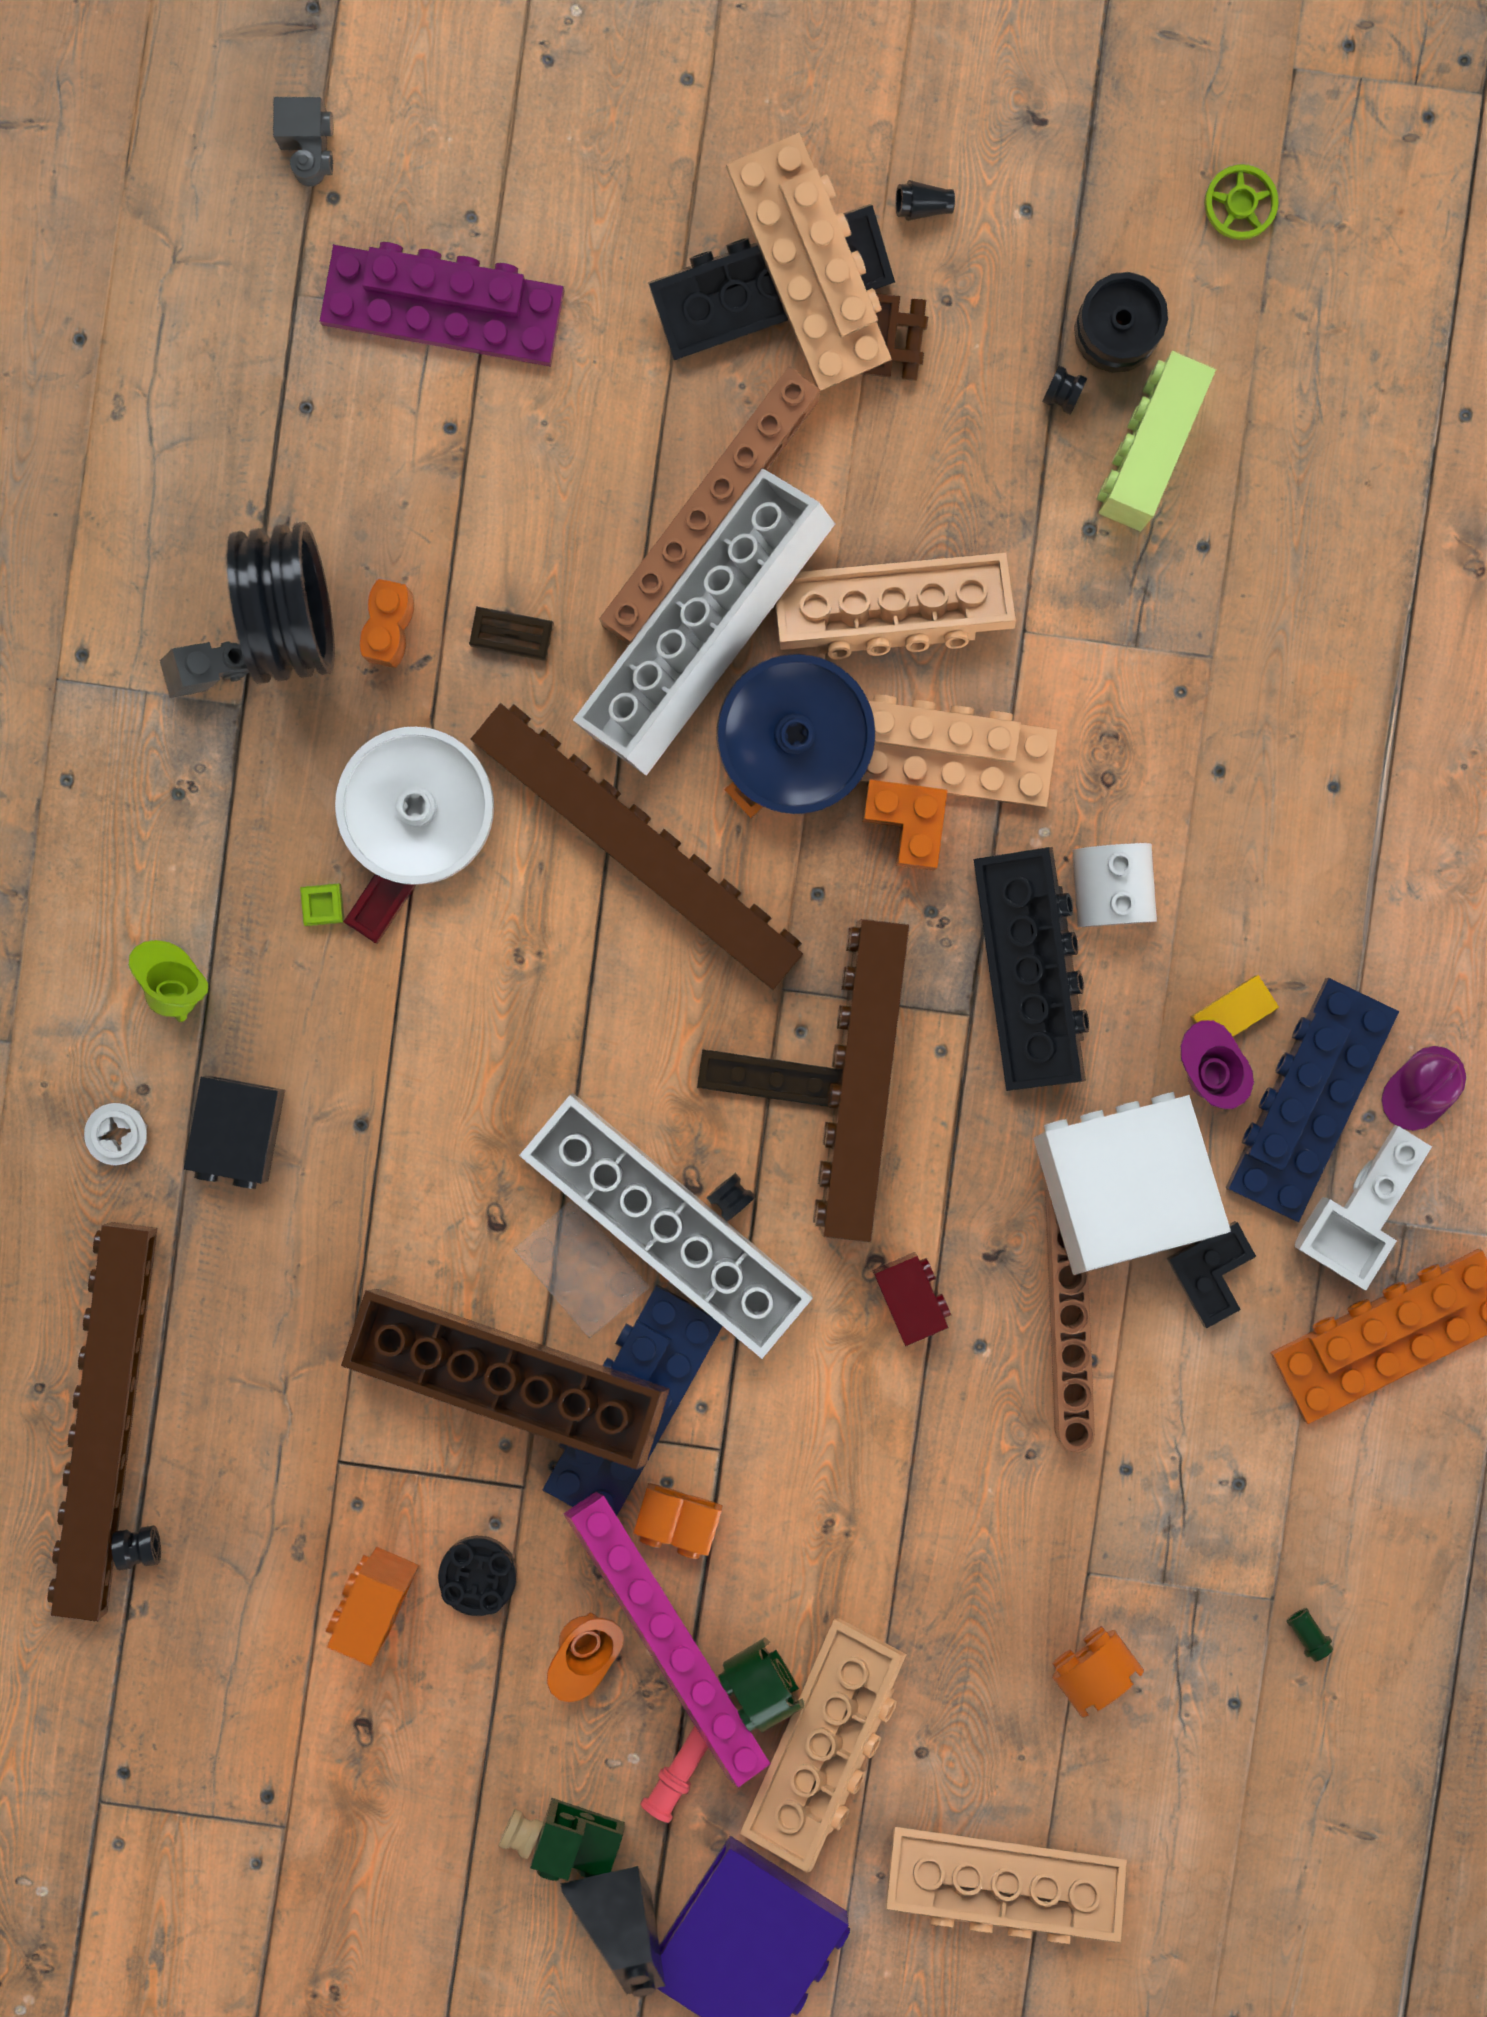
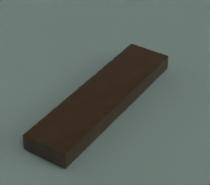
M702 1049L697 1088L830 1107L827 1106L830 1083L837 1084L839 1069Z

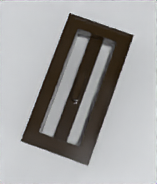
M476 606L469 645L470 647L547 661V652L550 646L554 622ZM483 618L540 628L543 629V633L541 636L484 625L482 620ZM480 633L536 643L540 644V648L537 650L480 639L479 635Z

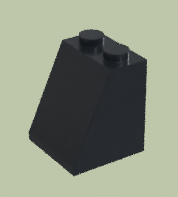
M638 1866L561 1883L562 1893L576 1917L627 1995L632 1994L635 1997L648 1996L656 1991L655 1988L665 1986L652 1894Z

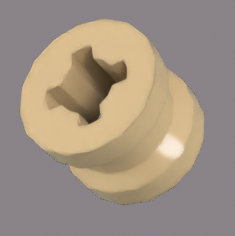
M515 1809L498 1846L503 1849L511 1847L518 1851L520 1857L527 1859L536 1843L543 1822L538 1819L530 1821L524 1818L521 1811Z

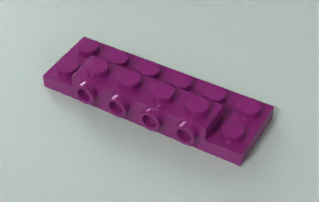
M381 242L379 248L369 247V251L333 244L319 320L322 326L551 367L565 291L564 286L527 280L524 274H518L516 266L507 263H496L495 269L480 267L479 260L468 256H457L456 262L441 260L442 255L439 252L430 249H419L418 255L403 253L402 246L391 242Z

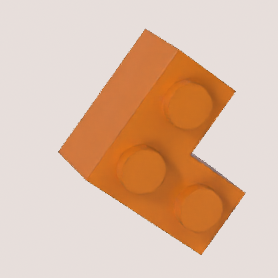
M869 779L866 788L862 822L900 827L895 866L933 871L938 868L947 789Z

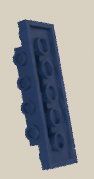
M1325 978L1307 1018L1301 1017L1293 1031L1292 1038L1296 1039L1290 1053L1285 1052L1277 1064L1275 1073L1279 1074V1077L1273 1089L1268 1087L1260 1100L1259 1108L1262 1109L1257 1123L1252 1122L1245 1131L1242 1144L1246 1146L1228 1181L1227 1189L1296 1222L1300 1221L1398 1016V1010L1331 978Z
M656 1284L633 1327L626 1323L615 1342L616 1345L621 1347L615 1360L613 1361L607 1357L602 1365L670 1389L648 1459L723 1327L701 1308ZM559 1443L558 1447L564 1449L542 1490L572 1507L593 1493L598 1492L606 1498L617 1516L645 1465L636 1470Z

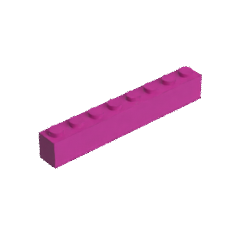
M595 1492L563 1513L726 1777L737 1787H740L769 1766L770 1762L752 1733L745 1727L736 1707L606 1498L602 1494Z

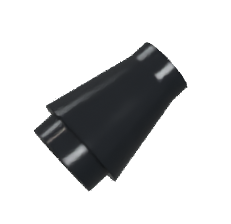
M908 180L907 184H899L897 187L895 199L896 214L898 217H905L907 221L944 213L952 214L955 207L954 190Z

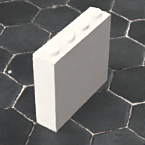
M1174 1092L1162 1094L1151 1098L1152 1105L1140 1107L1138 1101L1130 1102L1116 1107V1114L1104 1116L1103 1110L1091 1112L1080 1116L1081 1123L1069 1126L1067 1119L1055 1121L1044 1125L1045 1132L1033 1138L1073 1275L1231 1232L1190 1095L1175 1098Z

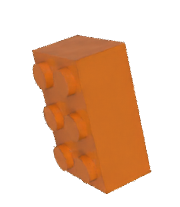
M379 1547L375 1548L370 1557L363 1555L353 1573L351 1572L341 1594L345 1597L341 1600L338 1608L334 1610L325 1630L326 1633L331 1634L327 1648L371 1667L390 1634L419 1565Z

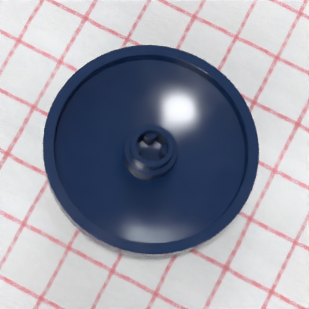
M789 654L760 662L746 671L734 683L720 708L716 740L720 760L727 775L745 796L770 810L789 814H803L822 810L835 804L856 787L865 774L872 758L875 744V723L866 695L858 683L846 671L834 663L819 657Z

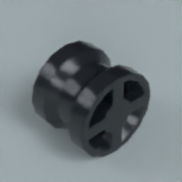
M1059 365L1042 402L1048 405L1056 403L1062 406L1064 412L1071 415L1087 378L1082 375L1074 377L1068 374L1066 368Z
M736 1173L731 1175L706 1197L711 1204H717L720 1207L722 1217L726 1222L738 1214L756 1197L751 1190H745L741 1186V1178Z

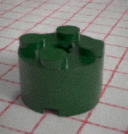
M765 1637L724 1661V1672L718 1675L726 1693L729 1696L735 1694L742 1706L738 1713L745 1727L750 1732L756 1728L761 1732H765L804 1708L803 1698L796 1702L792 1694L798 1690V1686L777 1650L771 1653L767 1651L765 1647L770 1641Z

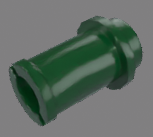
M1307 1608L1295 1612L1287 1619L1288 1625L1291 1626L1305 1647L1304 1654L1306 1657H1311L1314 1662H1317L1327 1657L1333 1651L1331 1646L1332 1639L1330 1636H1324Z

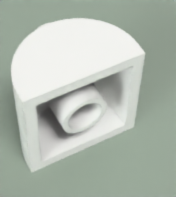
M1151 843L1104 845L1072 850L1078 927L1157 922Z

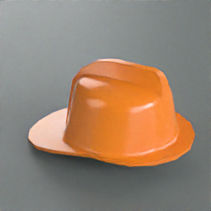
M593 1613L570 1620L563 1627L559 1635V1649L547 1671V1685L550 1693L558 1700L565 1702L579 1701L590 1695L600 1684L623 1647L624 1636L620 1626L613 1620L598 1618Z

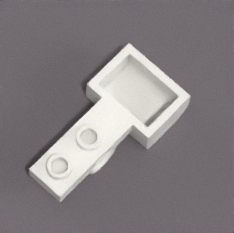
M1395 1125L1375 1158L1369 1161L1360 1171L1353 1185L1354 1192L1346 1205L1342 1207L1331 1199L1323 1197L1300 1231L1295 1242V1248L1366 1291L1397 1240L1382 1232L1381 1228L1432 1146Z

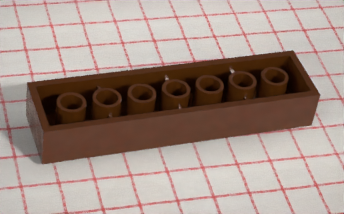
M861 919L856 921V927L848 929L846 951L853 952L851 966L844 967L841 985V990H847L848 995L846 1006L839 1005L837 1029H843L842 1044L834 1045L832 1067L839 1069L837 1084L830 1083L827 1106L834 1108L832 1122H825L823 1132V1145L829 1148L828 1160L820 1161L818 1184H820V1187H824L823 1200L816 1199L813 1223H815V1226H819L823 1237L871 1242L909 925Z
M381 1289L365 1290L341 1364L342 1367L636 1470L646 1465L670 1391L669 1388Z

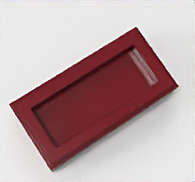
M374 874L343 922L378 944L416 885L394 882Z

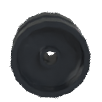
M1131 272L1112 273L1097 281L1087 293L1074 325L1076 344L1083 357L1096 368L1111 373L1126 372L1140 366L1149 358L1164 336L1168 322L1167 302L1159 287L1142 275ZM1116 320L1122 321V325H1120Z

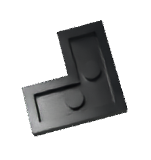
M1236 1221L1229 1224L1231 1232L1195 1242L1167 1258L1205 1328L1241 1310L1222 1275L1255 1258L1256 1255Z

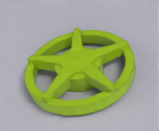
M1245 164L1233 165L1219 172L1209 184L1204 201L1205 212L1211 225L1221 235L1236 240L1254 238L1264 232L1274 220L1279 203L1278 192L1272 179L1261 169ZM1236 173V185L1229 194L1214 191L1215 186L1221 179ZM1243 173L1257 177L1263 182L1267 190L1256 193L1252 187L1245 185ZM1270 196V213L1266 221L1261 224L1254 211L1259 201ZM1212 199L1225 204L1228 216L1223 224L1214 213ZM1234 219H1246L1255 229L1240 232L1229 229L1228 226Z

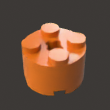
M1102 1626L1093 1630L1084 1638V1642L1087 1645L1076 1654L1072 1650H1068L1052 1663L1056 1668L1052 1678L1082 1718L1090 1716L1086 1708L1093 1705L1099 1711L1124 1694L1134 1684L1129 1677L1135 1671L1140 1677L1144 1673L1143 1667L1115 1630L1106 1632Z

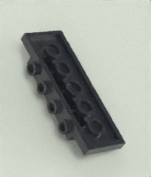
M868 204L843 213L851 235L845 238L851 253L858 250L866 268V273L861 275L866 291L871 288L875 290L895 283L873 205ZM744 238L726 245L728 253L713 257L712 251L695 255L689 258L691 266L683 268L684 270L648 282L673 360L788 321L757 242L750 244L749 238Z
M1053 847L973 859L1006 1091L1086 1081L1080 1042L1084 1041L1083 1033L1089 1032V1018L1085 1009L1080 1010L1078 994H1083L1084 982L1081 972L1079 970L1074 971L1072 955L1078 954V940L1075 932L1068 931L1067 917L1073 914V904L1070 894L1063 893L1062 886H1058Z

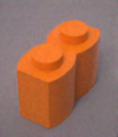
M378 579L369 594L368 611L370 618L365 623L361 632L360 651L369 663L396 668L402 661L405 653L406 636L404 630L413 616L414 598L406 584Z
M648 1483L633 1533L639 1535V1541L648 1546L661 1548L663 1543L678 1547V1554L692 1559H699L700 1554L709 1555L723 1505Z

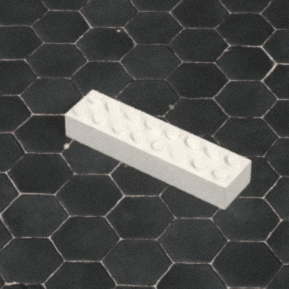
M762 468L573 721L596 741L647 776L834 527V521L822 505Z
M574 1093L568 1096L519 1155L761 1359L813 1299L812 1293Z

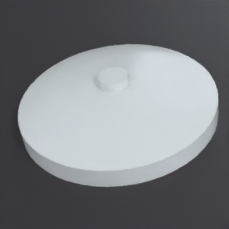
M402 727L384 732L372 738L351 757L338 783L335 811L339 831L346 846L364 867L394 882L420 885L435 883L455 875L478 855L492 827L494 797L492 786L484 767L463 743L435 729Z

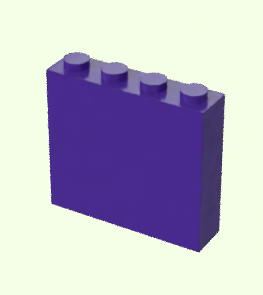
M729 1836L659 1944L665 1986L657 1989L700 2017H790L792 2013L797 2015L807 2000L808 1994L806 1991L813 1980L819 1982L824 1976L829 1965L827 1958L834 1948L839 1950L849 1936L850 1928L848 1927L847 1911L737 1839Z

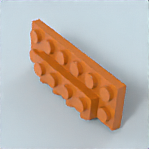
M1476 1249L1442 1267L1438 1264L1429 1266L1417 1273L1418 1279L1406 1285L1404 1282L1395 1283L1382 1291L1384 1296L1372 1302L1369 1299L1356 1302L1347 1308L1348 1314L1336 1320L1334 1317L1322 1319L1312 1326L1314 1331L1270 1352L1304 1422L1310 1424L1486 1336L1487 1258L1483 1250Z

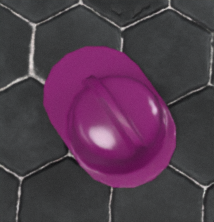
M1203 1020L1191 1025L1183 1036L1180 1053L1181 1061L1187 1072L1188 1082L1192 1090L1209 1104L1220 1109H1233L1244 1104L1253 1089V1070L1231 1033L1222 1024L1213 1020Z
M1426 1047L1415 1053L1390 1078L1384 1087L1381 1101L1383 1111L1390 1122L1403 1129L1415 1131L1427 1128L1437 1121L1456 1102L1465 1088L1466 1073L1463 1063L1455 1053L1444 1047Z

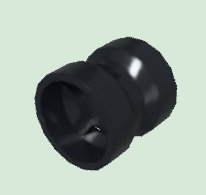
M156 1526L142 1527L138 1532L132 1533L127 1529L113 1533L111 1543L112 1556L117 1570L131 1569L135 1564L140 1563L145 1566H153L160 1563L161 1542Z

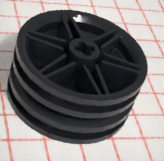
M306 522L295 523L292 532L286 525L275 526L271 539L262 528L250 530L248 537L243 531L230 533L226 554L229 596L238 641L246 666L253 680L257 684L270 682L272 676L277 681L288 680L291 676L292 668L301 678L311 677L315 668L320 675L331 674L335 662L332 611L322 560L309 525Z

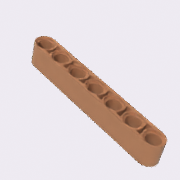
M1047 1188L1045 1204L1054 1426L1056 1436L1063 1446L1071 1452L1079 1453L1090 1448L1095 1437L1088 1271L1080 1273L1076 1281L1067 1286L1059 1282L1060 1271L1064 1267L1070 1266L1066 1248L1060 1246L1057 1241L1060 1228ZM1069 1305H1076L1079 1308L1077 1321L1072 1324H1063L1060 1319L1063 1308ZM1071 1344L1079 1345L1081 1349L1079 1359L1073 1363H1065L1062 1360L1064 1348ZM1074 1383L1080 1384L1083 1389L1081 1397L1073 1402L1064 1400L1063 1395L1066 1387ZM1073 1423L1083 1424L1084 1433L1078 1440L1071 1441L1066 1439L1065 1431L1069 1425Z

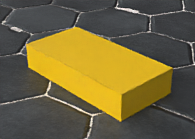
M1254 975L1190 1017L1194 1023L1203 1020L1218 1022L1234 1037L1278 1009L1279 1006L1260 976Z

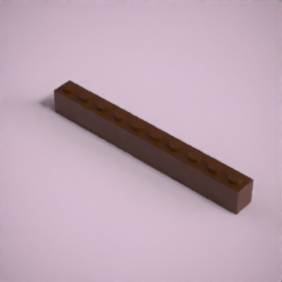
M500 703L471 737V740L764 984L774 990L803 955L798 950L802 943L786 929H783L779 934L769 926L768 922L772 918L756 904H753L749 909L740 902L738 897L742 893L727 880L723 879L719 884L711 878L708 872L712 868L697 855L693 854L688 859L678 850L682 843L668 831L663 829L658 834L647 825L651 817L638 806L633 804L628 809L617 799L621 793L609 782L603 779L598 784L587 774L591 768L575 754L568 759L557 749L561 743L543 729L539 734L527 725L531 718L513 704L507 709Z
M110 1222L102 1225L101 1230H97L94 1237L93 1252L98 1254L96 1269L91 1270L88 1280V1291L93 1293L91 1308L86 1309L83 1319V1330L88 1331L86 1347L83 1346L78 1357V1369L83 1370L81 1385H77L73 1396V1408L78 1410L76 1424L71 1425L68 1434V1447L72 1448L71 1463L68 1462L63 1473V1486H67L66 1501H62L59 1507L57 1518L58 1525H62L61 1540H57L52 1556L53 1564H57L56 1579L51 1580L47 1594V1601L52 1603L51 1616L98 1622L108 1612L114 1567L111 1543L113 1533L119 1529L158 1230L155 1227Z

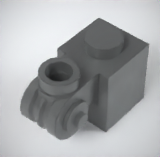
M274 97L273 137L280 150H298L290 159L291 169L298 182L308 187L316 186L323 180L325 175H333L332 151H326L327 136H333L334 132L332 112H327L321 97Z
M230 641L221 643V647L212 649L210 642L172 648L159 660L170 698L206 692L220 681L222 676L224 679H231V682H235L249 673L240 644L230 643Z

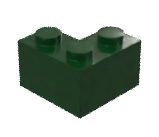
M551 1798L536 1842L530 1868L537 1870V1874L542 1878L551 1881H558L559 1879L568 1881L572 1868L577 1869V1872L585 1878L609 1873L612 1870L623 1837L625 1822Z

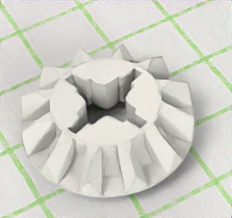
M106 1104L96 1109L88 1118L84 1130L85 1143L89 1152L100 1162L108 1165L126 1164L140 1156L141 1151L148 1142V1125L144 1122L140 1112L127 1104ZM113 1123H116L118 1128L131 1129V1132L121 1137L122 1144L120 1145L117 1144L115 1139L102 1140V1136L107 1135L108 1132L113 1130Z

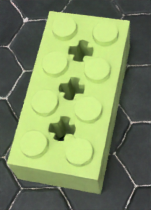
M1175 351L1170 353L1165 362L1158 360L1142 391L1148 394V398L1142 397L1128 423L1127 428L1133 430V433L1126 434L1112 461V464L1118 466L1116 471L1113 469L1110 471L1096 500L1103 502L1098 514L1140 532L1153 518L1216 369Z

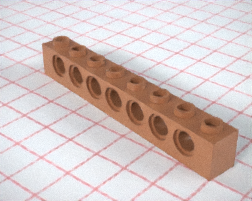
M788 366L599 619L604 628L629 646L762 468L765 470L769 469L817 405L820 398V389Z

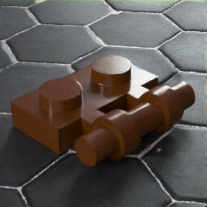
M876 293L882 309L876 313L878 318L877 324L892 360L861 374L890 378L892 363L898 362L903 364L902 379L917 381L919 365H923L924 360L921 344L923 330H926L929 317L925 316L927 300L911 299L910 313L899 312L900 296ZM897 326L908 328L905 350L894 348Z

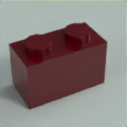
M913 1252L872 1270L905 1347L949 1328L945 1318L951 1316L943 1294L934 1295L929 1282L936 1278L927 1258L919 1260L918 1255Z

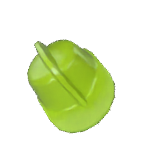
M160 940L145 941L137 945L129 955L128 965L132 975L144 990L148 1006L157 1014L175 1017L178 1022H183L197 1002L202 1000L208 993V982L204 975L180 947L170 942Z

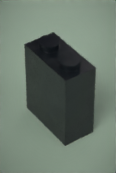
M201 1076L184 1170L194 1171V1178L199 1180L217 1182L218 1176L232 1178V1185L249 1189H256L257 1183L262 1184L269 1181L285 1089L214 1076Z

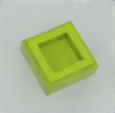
M341 884L300 887L304 926L344 923Z

